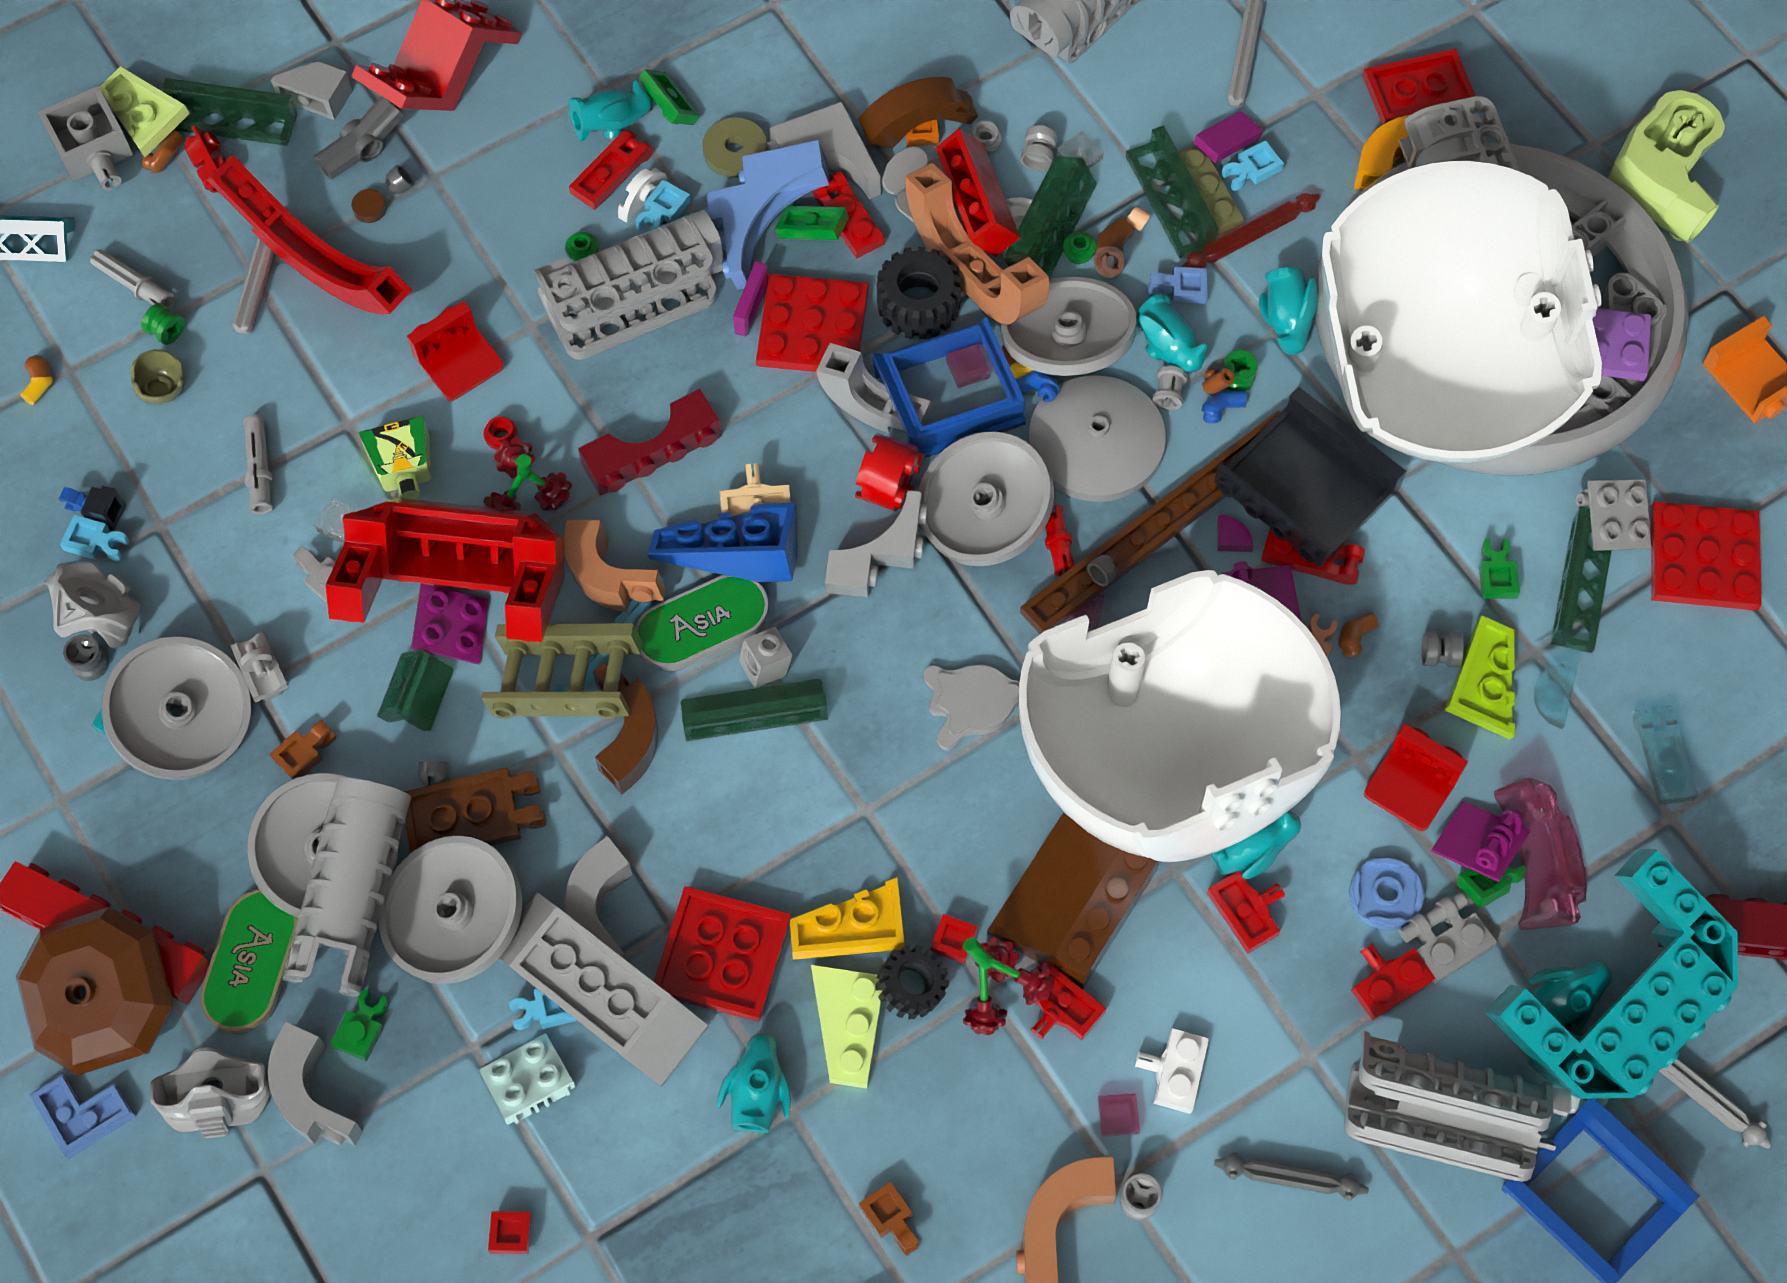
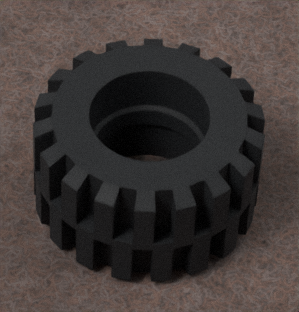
M918 246V250L912 251L911 247L904 249L903 254L898 252L892 254L891 261L885 260L882 264V270H879L877 276L879 316H883V323L887 327L892 325V332L897 335L904 332L905 338L912 339L913 335H918L919 340L927 339L928 334H932L933 337L940 335L941 328L945 331L951 327V321L957 319L958 310L960 309L961 278L958 275V268L955 264L950 265L951 259L947 255L940 257L939 251L935 249L928 252L925 251V247ZM914 287H924L935 294L925 299H913L904 295L903 292Z

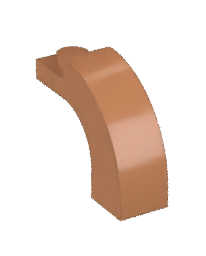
M600 520L566 521L563 535L564 556L578 586L588 598L608 609L625 612L628 610L630 600L643 603L651 600L664 601L666 588L658 570L619 569L605 563L609 538Z

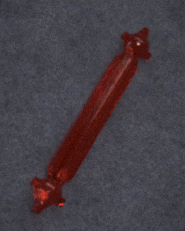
M1300 194L1296 197V201H1288L1212 241L1201 252H1191L1187 255V260L1181 267L1205 268L1206 262H1216L1295 220L1301 212L1308 213L1314 210L1316 207L1315 203L1320 199V194Z

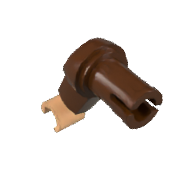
M1135 207L1126 219L1119 217L1099 234L1094 265L1100 275L1105 278H1113L1123 271L1125 267L1123 247L1133 236L1135 229L1141 231L1148 221L1150 214L1139 207Z

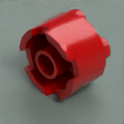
M877 433L872 438V442L877 443L873 453L866 451L856 480V485L862 486V490L856 492L855 498L896 512L899 508L903 507L907 490L914 491L915 487L911 486L910 483L914 472H920L925 454L918 452V447Z

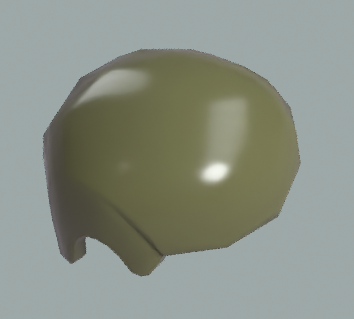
M153 349L141 353L131 365L132 388L136 396H139L140 400L145 403L162 405L174 401L183 389L184 375L181 362L168 351Z

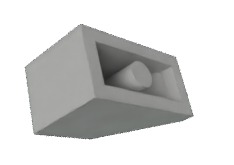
M319 61L274 75L271 79L278 100L332 120L336 119L352 93L346 71L337 65H327Z

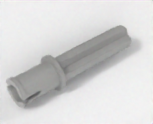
M102 249L96 250L94 255L90 257V263L94 267L133 291L136 299L140 301L146 300L152 305L163 303L169 309L173 307L175 295L156 284L153 277L149 275L142 276Z

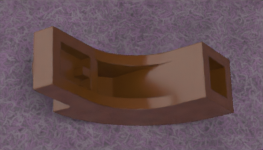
M929 77L903 84L889 91L872 103L858 119L869 144L894 148L909 131L925 122L945 119L971 125L978 117V114L974 108L971 96L967 91L956 89L952 78Z
M604 663L593 671L596 686L602 692L607 666ZM621 673L617 692L622 693L630 708V715L624 716V724L618 737L597 754L595 759L598 770L621 794H624L640 780L650 766L657 748L658 727L651 697L643 683L637 678L629 685L627 679Z

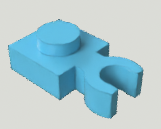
M1265 140L1238 154V163L1231 162L1226 164L1222 169L1221 176L1223 179L1229 175L1238 177L1232 180L1231 189L1235 191L1241 189L1249 178L1256 185L1281 172L1284 163Z
M662 180L644 202L646 211L637 216V229L640 231L644 225L653 224L650 228L651 231L662 226L663 221L668 223L675 221L691 202L690 194Z
M73 515L60 546L63 551L95 560L99 551H102L109 559L120 561L122 559L120 552L112 549V547L117 543L128 545L129 540L120 531L109 532L106 523Z
M534 989L535 1000L533 1001L515 998L509 1002L511 1011L518 1009L526 1011L523 1018L513 1020V1026L517 1030L530 1027L535 1020H540L542 1029L577 1021L538 989Z

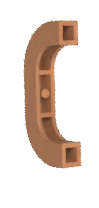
M934 163L905 176L906 194L911 215L929 252L932 249L938 250L940 257L947 255L951 259L950 265L955 264L958 268V275L961 278V289L989 317L1002 324H1011L1041 309L1045 305L1049 294V276L1030 257L1002 270L980 247L973 244L956 215L952 200V181Z
M1113 1157L1087 1158L1070 1163L1053 1173L1037 1190L1025 1219L1023 1250H1016L1017 1274H1024L1025 1283H1058L1056 1229L1065 1215L1082 1206L1114 1204L1116 1189Z

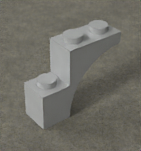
M907 490L906 500L899 516L890 528L875 540L856 548L829 550L825 578L826 593L868 597L869 587H876L878 566H872V564L914 569L915 557L922 558L924 537H918L919 524L926 525L928 504L922 503V493L920 491Z

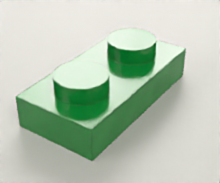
M643 70L638 80L646 89L645 92L662 109L665 119L675 125H694L700 117L699 113L668 74L661 71Z
M787 206L775 227V231L779 239L838 240L849 216L845 207Z

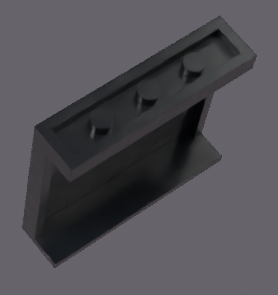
M1298 387L1290 395L1287 407L1228 465L1225 466L1222 463L1218 465L1214 483L1222 494L1227 497H1233L1239 502L1251 517L1259 518L1269 526L1272 533L1278 539L1286 540L1295 547L1304 560L1313 562L1319 568H1322L1401 488L1407 471Z

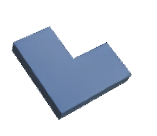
M64 1073L29 1094L67 1159L75 1156L136 1117L115 1082L83 1103Z

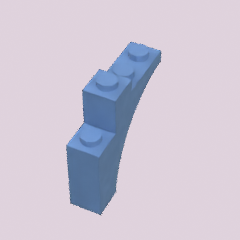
M819 140L742 156L743 170H739L741 185L707 192L708 205L704 206L703 209L708 213L718 231L723 251L726 250L727 258L722 260L723 271L726 279H732L736 290L745 288L750 274L753 253L770 222L785 207L799 197L829 185L826 157Z

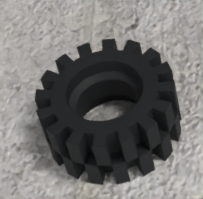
M910 945L903 946L900 952L898 949L894 951L881 966L876 977L879 979L876 983V991L882 990V993L878 996L881 1003L885 1000L889 1002L886 1006L889 1012L893 1008L898 1009L896 1016L903 1018L906 1013L908 1014V1019H915L918 1015L922 1018L930 1011L932 1012L944 998L945 990L949 985V980H944L948 975L947 968H939L943 963L941 958L938 957L933 961L930 957L934 952L928 949L923 954L921 953L922 946L916 945L910 950ZM905 970L917 972L925 982L924 992L913 995L905 991L899 982L900 973Z

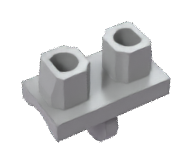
M264 631L248 641L235 643L230 646L255 703L260 700H271L282 695L283 690L289 688Z

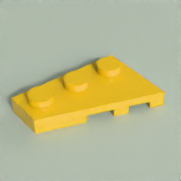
M898 878L885 882V886L870 892L867 889L854 894V898L840 904L833 905L830 903L790 919L793 960L901 950L904 946Z

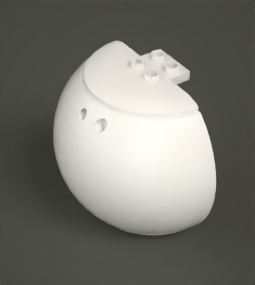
M1475 161L1431 163L1408 169L1374 185L1341 213L1331 226V232L1325 233L1322 249V280L1331 344L1346 404L1356 425L1362 432L1367 431L1370 436L1388 447L1425 460L1445 463L1487 461L1510 455L1548 437L1563 426L1581 408L1592 394L1593 389L1599 386L1602 361L1592 319L1596 316L1597 307L1601 306V294L1598 285H1592L1590 272L1593 271L1591 251L1584 250L1582 239L1574 240L1567 206L1556 189L1548 190L1546 184L1530 175L1491 163Z
M1215 570L1191 572L1151 588L1148 607L1145 610L1088 632L1089 619L1087 615H1083L1044 631L1028 644V652L1023 662L1019 683V717L1030 761L1048 793L1071 819L1101 841L1128 853L1161 862H1178L1202 857L1232 846L1262 830L1293 808L1321 780L1333 761V753L1340 731L1341 710L1336 679L1324 651L1309 629L1294 613L1267 593L1242 580L1225 574L1218 576Z

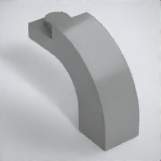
M829 343L816 370L819 382L826 394L848 414L871 427L887 433L890 432L891 428L904 431L885 385L876 380L867 371L862 353ZM908 394L922 426H924L932 409L931 401Z
M607 836L589 849L573 869L565 891V913L626 960L625 954L600 923V910L605 898L616 887L633 876L629 862Z
M285 1022L273 1044L268 1062L269 1088L278 1110L301 1136L314 1144L323 1130L321 1136L335 1144L342 1145L345 1140L356 1145L363 1132L358 1124L318 1105L311 1096V1076L326 1046L318 1036Z

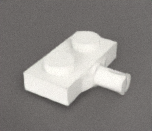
M1172 1028L1169 1033L1166 1050L1161 1057L1145 1054L1141 1051L1138 1052L1135 1067L1156 1072L1157 1090L1153 1104L1188 1114L1193 1111L1209 1038Z

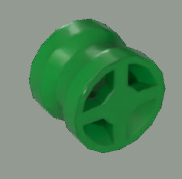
M163 303L152 305L146 311L141 321L142 330L150 335L155 334L157 340L164 345L175 342L185 326L184 318L177 313H170L169 307Z
M1235 350L1230 352L1225 358L1223 369L1226 368L1232 371L1234 382L1226 388L1229 391H1247L1253 386L1258 368L1257 360L1248 351Z

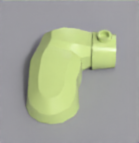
M1682 90L1665 93L1657 101L1653 109L1630 131L1608 176L1609 180L1621 187L1636 200L1654 222L1658 223L1659 227L1668 231L1670 236L1677 241L1691 242L1706 227L1719 208V203L1697 181L1691 182L1689 173L1696 162L1722 137L1725 124L1720 111L1710 101L1696 93Z

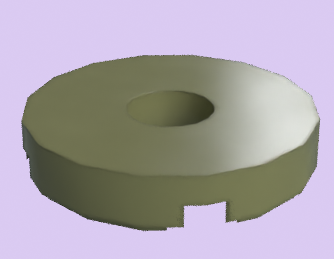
M741 117L726 118L716 122L706 131L702 140L703 155L707 165L717 174L727 177H738L739 170H743L742 156L767 151L766 136L761 127L753 121ZM734 143L743 146V148L737 152H731L726 149L729 145Z

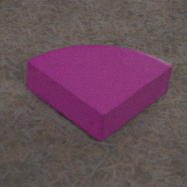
M1218 514L1217 551L1252 552L1254 547L1253 539L1248 529L1240 521Z

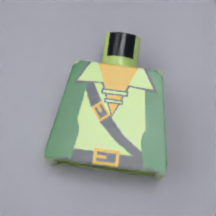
M423 415L360 431L359 435L384 491L389 492L398 489L400 498L417 499L420 496L418 484L432 479L430 436Z

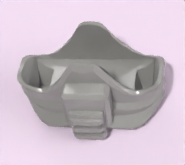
M70 561L58 564L56 571L50 574L43 583L48 586L51 595L54 631L63 638L70 637L84 630L90 633L98 632L110 647L125 646L128 643V637L132 633L133 625L140 612V603L128 596L131 586L114 573L107 576L100 566L93 561Z
M209 1047L194 1050L188 1060L180 1067L160 1075L150 1082V1101L165 1121L179 1132L200 1130L206 1139L227 1136L230 1126L244 1125L255 1121L263 1111L270 1094L265 1066L262 1063L232 1057ZM211 1080H219L223 1083V1088L220 1089L205 1084Z

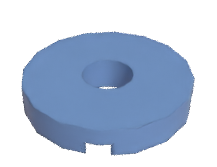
M1387 856L1373 858L1356 871L1351 880L1349 897L1351 907L1362 921L1374 928L1394 930L1409 924V919L1420 912L1425 892L1421 878L1409 868L1410 865L1403 860ZM1381 885L1392 887L1396 892V899L1392 901L1381 899L1377 893V888Z

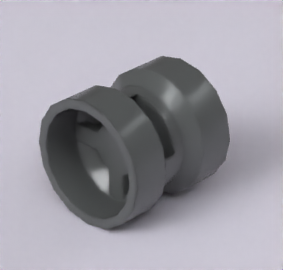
M1424 631L1421 649L1423 666H1436L1438 663H1445L1448 667H1461L1464 650L1462 632H1449L1447 635H1439L1437 631Z
M87 634L74 636L64 646V658L79 679L93 681L104 675L108 668V659L92 636Z

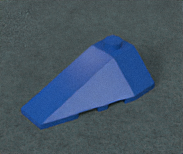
M763 503L750 506L751 512L731 516L730 512L718 514L719 520L703 524L693 520L656 529L652 536L648 557L656 561L756 582L792 581L798 557L796 503Z

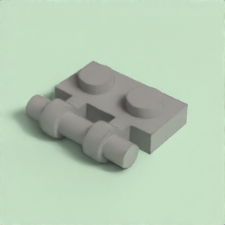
M1460 892L1450 899L1444 897L1436 902L1434 909L1424 915L1417 914L1409 919L1410 921L1407 926L1399 930L1401 938L1406 943L1417 937L1423 944L1416 951L1436 978L1433 981L1434 985L1490 951L1498 943L1476 913H1473L1464 920L1460 917L1458 910L1468 905L1465 896ZM1444 920L1450 929L1436 937L1431 931V927Z

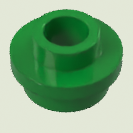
M578 232L567 239L565 250L567 256L575 262L597 253L599 246L597 239L592 234ZM579 245H586V246L583 247V248H578V247H577V246H579Z
M1074 232L1065 238L1063 252L1072 263L1084 264L1095 255L1096 242L1091 235L1084 232ZM1075 245H1083L1085 247L1078 248Z

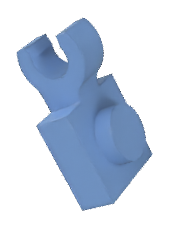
M1174 266L1172 275L1151 273L1150 282H1148V296L1172 293V302L1205 304L1207 300V268Z

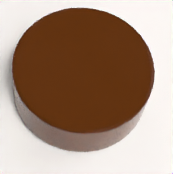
M362 190L352 199L351 206L354 215L361 222L374 223L385 215L386 204L384 198L376 190Z

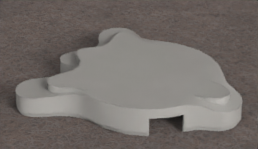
M972 665L958 670H945L938 666H929L924 671V682L934 692L929 705L930 713L933 716H944L947 718V721L937 735V744L943 750L953 749L963 738L969 735H984L1003 727V723L1013 713L1015 708L1019 706L1020 682L1011 680L1002 672L990 666Z

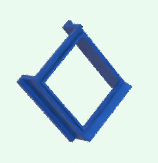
M987 318L982 319V322L885 354L873 353V364L871 365L875 379L882 378L906 433L907 443L917 446L918 452L925 454L924 458L941 453L952 443L969 435L982 432H1005L1026 425L1024 417L1025 399ZM983 344L1007 398L922 426L899 371Z
M1595 1098L1588 1099L1575 1116L1551 1139L1554 1145H1556L1555 1151L1542 1148L1536 1154V1165L1531 1179L1523 1182L1508 1179L1502 1186V1191L1505 1194L1508 1193L1601 1283H1617L1700 1197ZM1583 1130L1663 1204L1608 1262L1528 1187Z

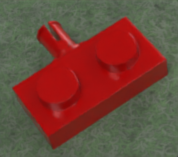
M1240 871L1208 888L1207 895L1247 954L1279 936L1280 930L1270 917L1268 905L1285 897L1283 889H1280L1281 886L1276 883L1259 894L1258 891L1248 885Z
M1374 943L1361 950L1360 953L1363 954L1373 971L1365 980L1354 986L1351 991L1371 1020L1374 1021L1432 983L1436 978L1415 948H1412L1399 958L1385 961L1374 946Z
M1047 962V968L1050 969V975L1054 977L1055 984L1047 1000L1034 1002L1040 1007L1043 1015L1030 1031L1034 1035L1038 1033L1037 1038L1043 1040L1044 1036L1056 1023L1067 1028L1080 1040H1083L1106 1013V1008Z

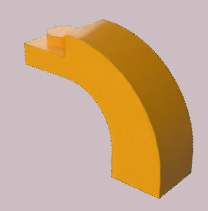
M1410 115L1399 117L1383 124L1367 139L1360 155L1353 189L1364 190L1383 174L1391 170L1396 162L1405 158L1398 139L1409 137L1405 127V119Z

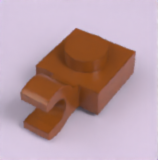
M321 720L304 737L297 730L294 731L269 756L293 780L304 776L323 759L317 750L330 745L336 739V735Z
M891 1181L858 1203L859 1208L880 1238L891 1232L905 1256L919 1248L917 1238L905 1223L913 1217V1213Z

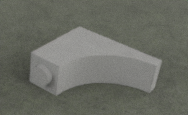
M842 102L769 128L770 142H767L768 151L819 140L826 157L827 169L835 172L841 171L844 176L854 181L864 191L868 199L881 195L880 175Z

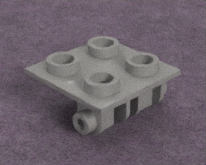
M1646 480L1588 481V489L1577 494L1576 505L1585 511L1590 510L1593 551L1652 549Z

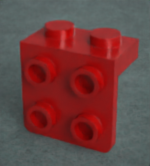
M465 301L456 306L446 308L441 315L426 324L417 326L412 333L407 335L413 357L448 401L458 399L504 369L501 358L476 328L472 311Z
M1404 724L1397 734L1391 750L1366 786L1364 797L1418 831H1426L1461 778L1468 761L1463 759L1457 750L1448 746L1443 747L1433 741L1422 729L1412 728Z

